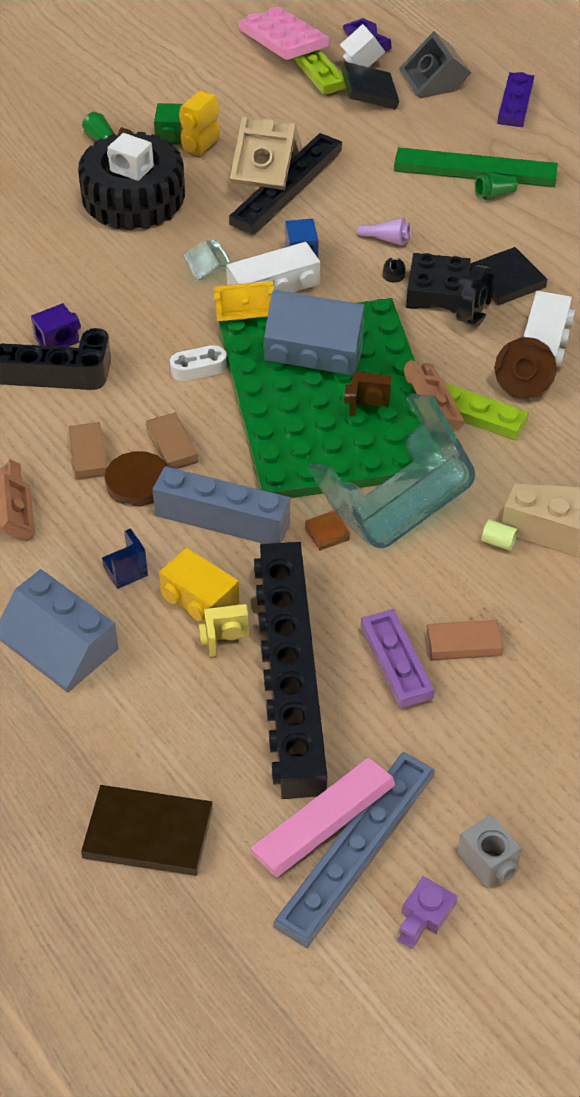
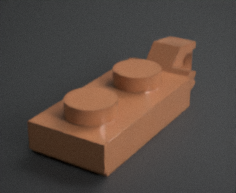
M9 459L0 468V530L28 541L35 533L31 489L29 484L22 482L20 463Z

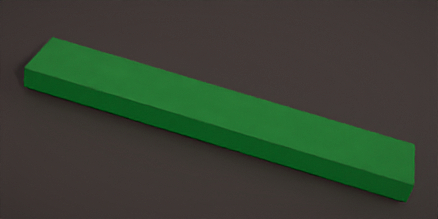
M401 147L397 148L394 171L468 179H476L478 175L490 172L515 176L518 184L555 187L558 163Z

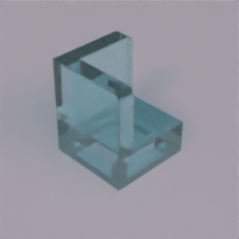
M205 240L183 255L196 280H202L217 269L226 268V264H230L217 240Z

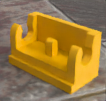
M273 280L214 286L217 322L268 316L271 295L274 290Z

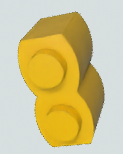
M200 90L185 102L179 111L180 123L183 127L181 132L182 147L184 151L198 157L204 154L220 138V126L217 120L219 103L215 95Z

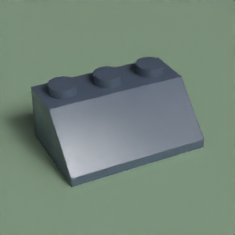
M273 290L264 336L265 360L353 375L356 372L362 354L364 304Z
M42 569L38 570L14 590L0 618V641L67 693L119 649L115 623Z

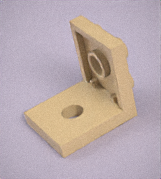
M242 116L230 174L231 183L285 190L290 160L302 149L296 123L275 124L274 120L263 119V121H249L248 117ZM258 154L270 155L269 160L264 164L255 162Z

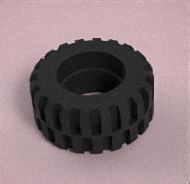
M122 132L152 143L154 166L139 181L110 171L109 158L107 156L108 146L120 135H108L107 139L103 140L101 138L94 143V146L90 145L79 160L78 175L82 204L87 212L94 219L96 218L98 222L104 225L108 223L112 228L117 229L120 227H125L126 230H134L136 227L145 229L149 228L152 224L159 225L163 223L165 218L170 219L180 209L185 198L184 163L181 153L168 140H161L155 134H151V136L146 135L145 132H137V134Z

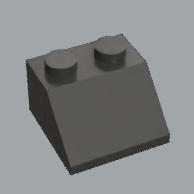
M435 31L428 36L399 68L419 98L454 92L471 74V71L453 46Z

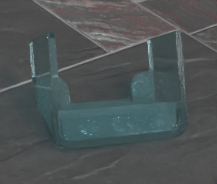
M410 394L406 397L422 424L410 434L407 441L408 451L414 461L366 496L363 495L357 485L349 482L341 483L332 467L314 463L308 466L333 510L370 546L376 548L390 546L466 491L474 482L475 469L434 396Z

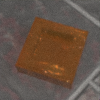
M336 510L305 520V528L319 551L350 540V532Z

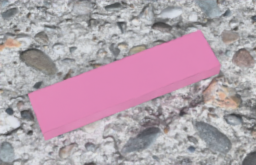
M368 757L251 847L253 856L276 878L392 789L395 786L393 776Z

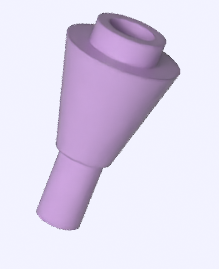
M404 217L376 225H359L358 236L376 237L380 240L404 246L405 241L410 239L411 226L410 223H406Z

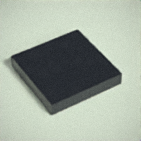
M343 62L341 71L350 99L392 109L397 108L400 101L390 72Z
M516 247L470 263L469 274L476 265L491 268L488 273L494 274L492 299L497 305L547 287L548 279Z

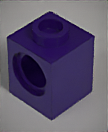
M64 303L31 315L34 338L40 346L70 347L80 343L78 330L81 329L79 318L76 313H71Z

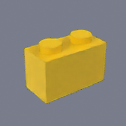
M187 547L159 571L160 592L169 603H176L188 611L190 616L197 621L205 623L204 609L234 606L240 603L239 581Z

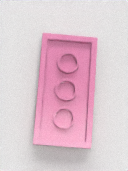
M272 7L268 9V12L261 14H249L247 18L238 21L240 31L285 60L330 46L329 36L295 17L282 7Z

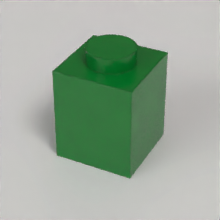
M157 103L154 128L155 135H158L161 140L166 139L171 144L182 145L181 132L183 127L180 123L179 111L183 104Z

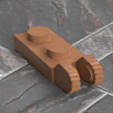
M408 361L404 366L406 380L408 383H412L433 428L459 431L464 425V419L435 366L430 363L419 366L416 361Z

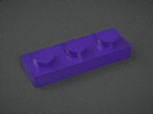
M509 72L497 124L523 128L535 75H528L524 72Z

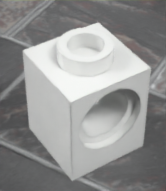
M122 133L108 146L107 156L109 158L110 171L139 181L154 166L152 143Z

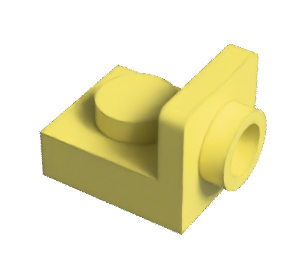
M246 604L204 609L205 623L198 624L201 645H208L209 657L216 656L217 640H235L249 637Z

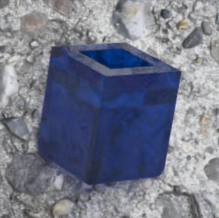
M131 528L124 531L126 547L102 557L103 567L117 589L148 576L146 550Z

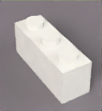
M307 242L226 264L227 285L273 280L274 290L292 293L320 285V261Z
M536 291L524 337L536 338L548 345L555 356L556 366L562 367L565 349H562L561 346L567 347L570 329H566V327L572 328L575 310L570 309L572 297Z

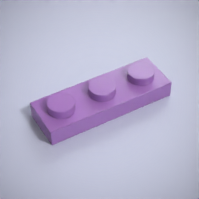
M391 609L361 618L360 627L399 708L434 699L435 690L395 610Z

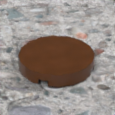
M522 337L503 346L496 357L494 369L496 380L504 392L513 398L527 400L537 398L548 391L555 380L557 366L555 356L548 345L536 338Z
M133 451L122 454L112 460L106 468L105 485L107 491L113 499L122 504H125V501L133 502V506L153 503L152 489L164 467L168 466L158 455L146 451Z

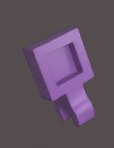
M423 876L403 904L402 914L407 917L400 927L402 934L399 936L398 941L412 949L425 928L437 934L456 905L458 895Z

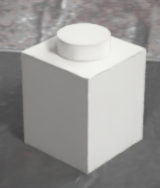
M363 24L340 44L346 52L343 58L347 62L365 67L372 65L385 53L376 38Z

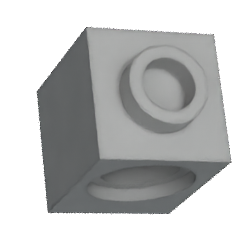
M490 814L460 834L457 854L488 888L498 880L505 882L514 876L519 869L518 863L522 848ZM492 851L499 856H489L485 852Z

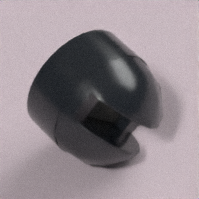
M392 258L386 260L383 266V278L392 283L404 280L406 273L404 262L400 258L398 260Z

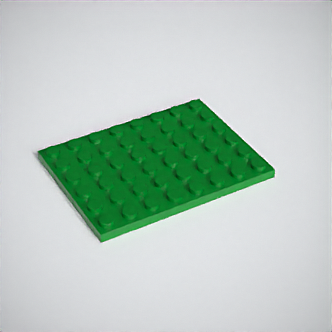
M392 298L357 302L358 304H364L362 354L356 372L390 375L392 377L389 407L357 404L356 416L349 415V404L344 403L346 384H352L353 375L265 360L264 336L268 316L219 321V331L224 350L226 351V359L260 490L296 498L453 474V463L441 430L433 428L412 383H408L406 380L404 366L408 361H415Z

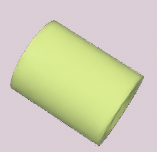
M489 519L484 527L481 541L511 551L517 538L518 529Z

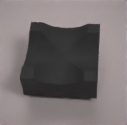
M413 253L407 288L406 308L418 309L425 306H436L456 313L463 294L459 292V283L463 275L469 276L471 258Z

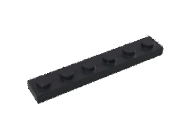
M319 133L290 160L285 190L260 187L229 215V225L253 234L342 151V141Z

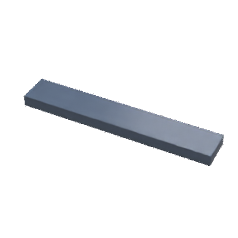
M402 752L387 771L393 776L395 786L349 821L274 920V928L308 949L433 779L435 769Z

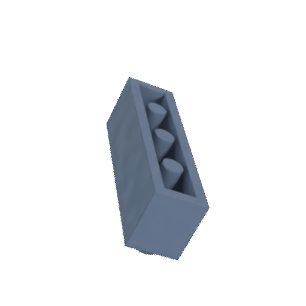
M166 466L152 489L155 516L263 544L282 543L290 526V497Z

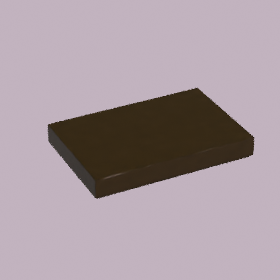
M100 785L81 850L82 858L197 876L213 811V801Z

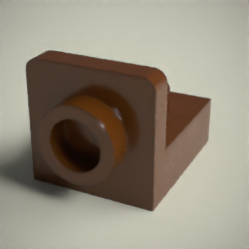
M354 372L352 384H346L344 392V403L349 404V415L356 416L357 404L389 407L392 376Z

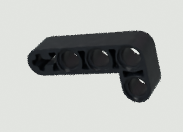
M92 328L85 331L81 336L79 348L0 343V385L96 390L103 387L107 381L111 364L109 335L103 329Z

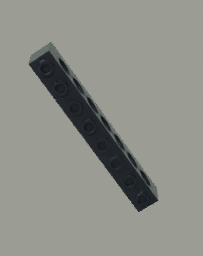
M301 542L260 544V558H254L255 579H262V585H256L257 606L264 605V612H258L260 633L267 634V640H261L262 662H269L270 669L263 670L265 691H272V699H266L267 721L275 722V730H269L270 753L277 752L278 761L271 762L273 785L280 784L281 799L317 797L327 789V767ZM294 754H300V755H303V756L294 757V756H292V755H294Z

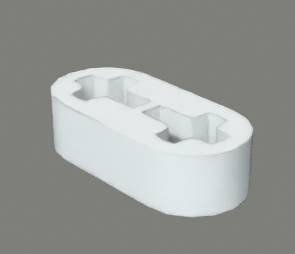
M215 345L178 352L170 358L171 376L178 381H190L218 375L224 372L227 367L226 351L220 346Z

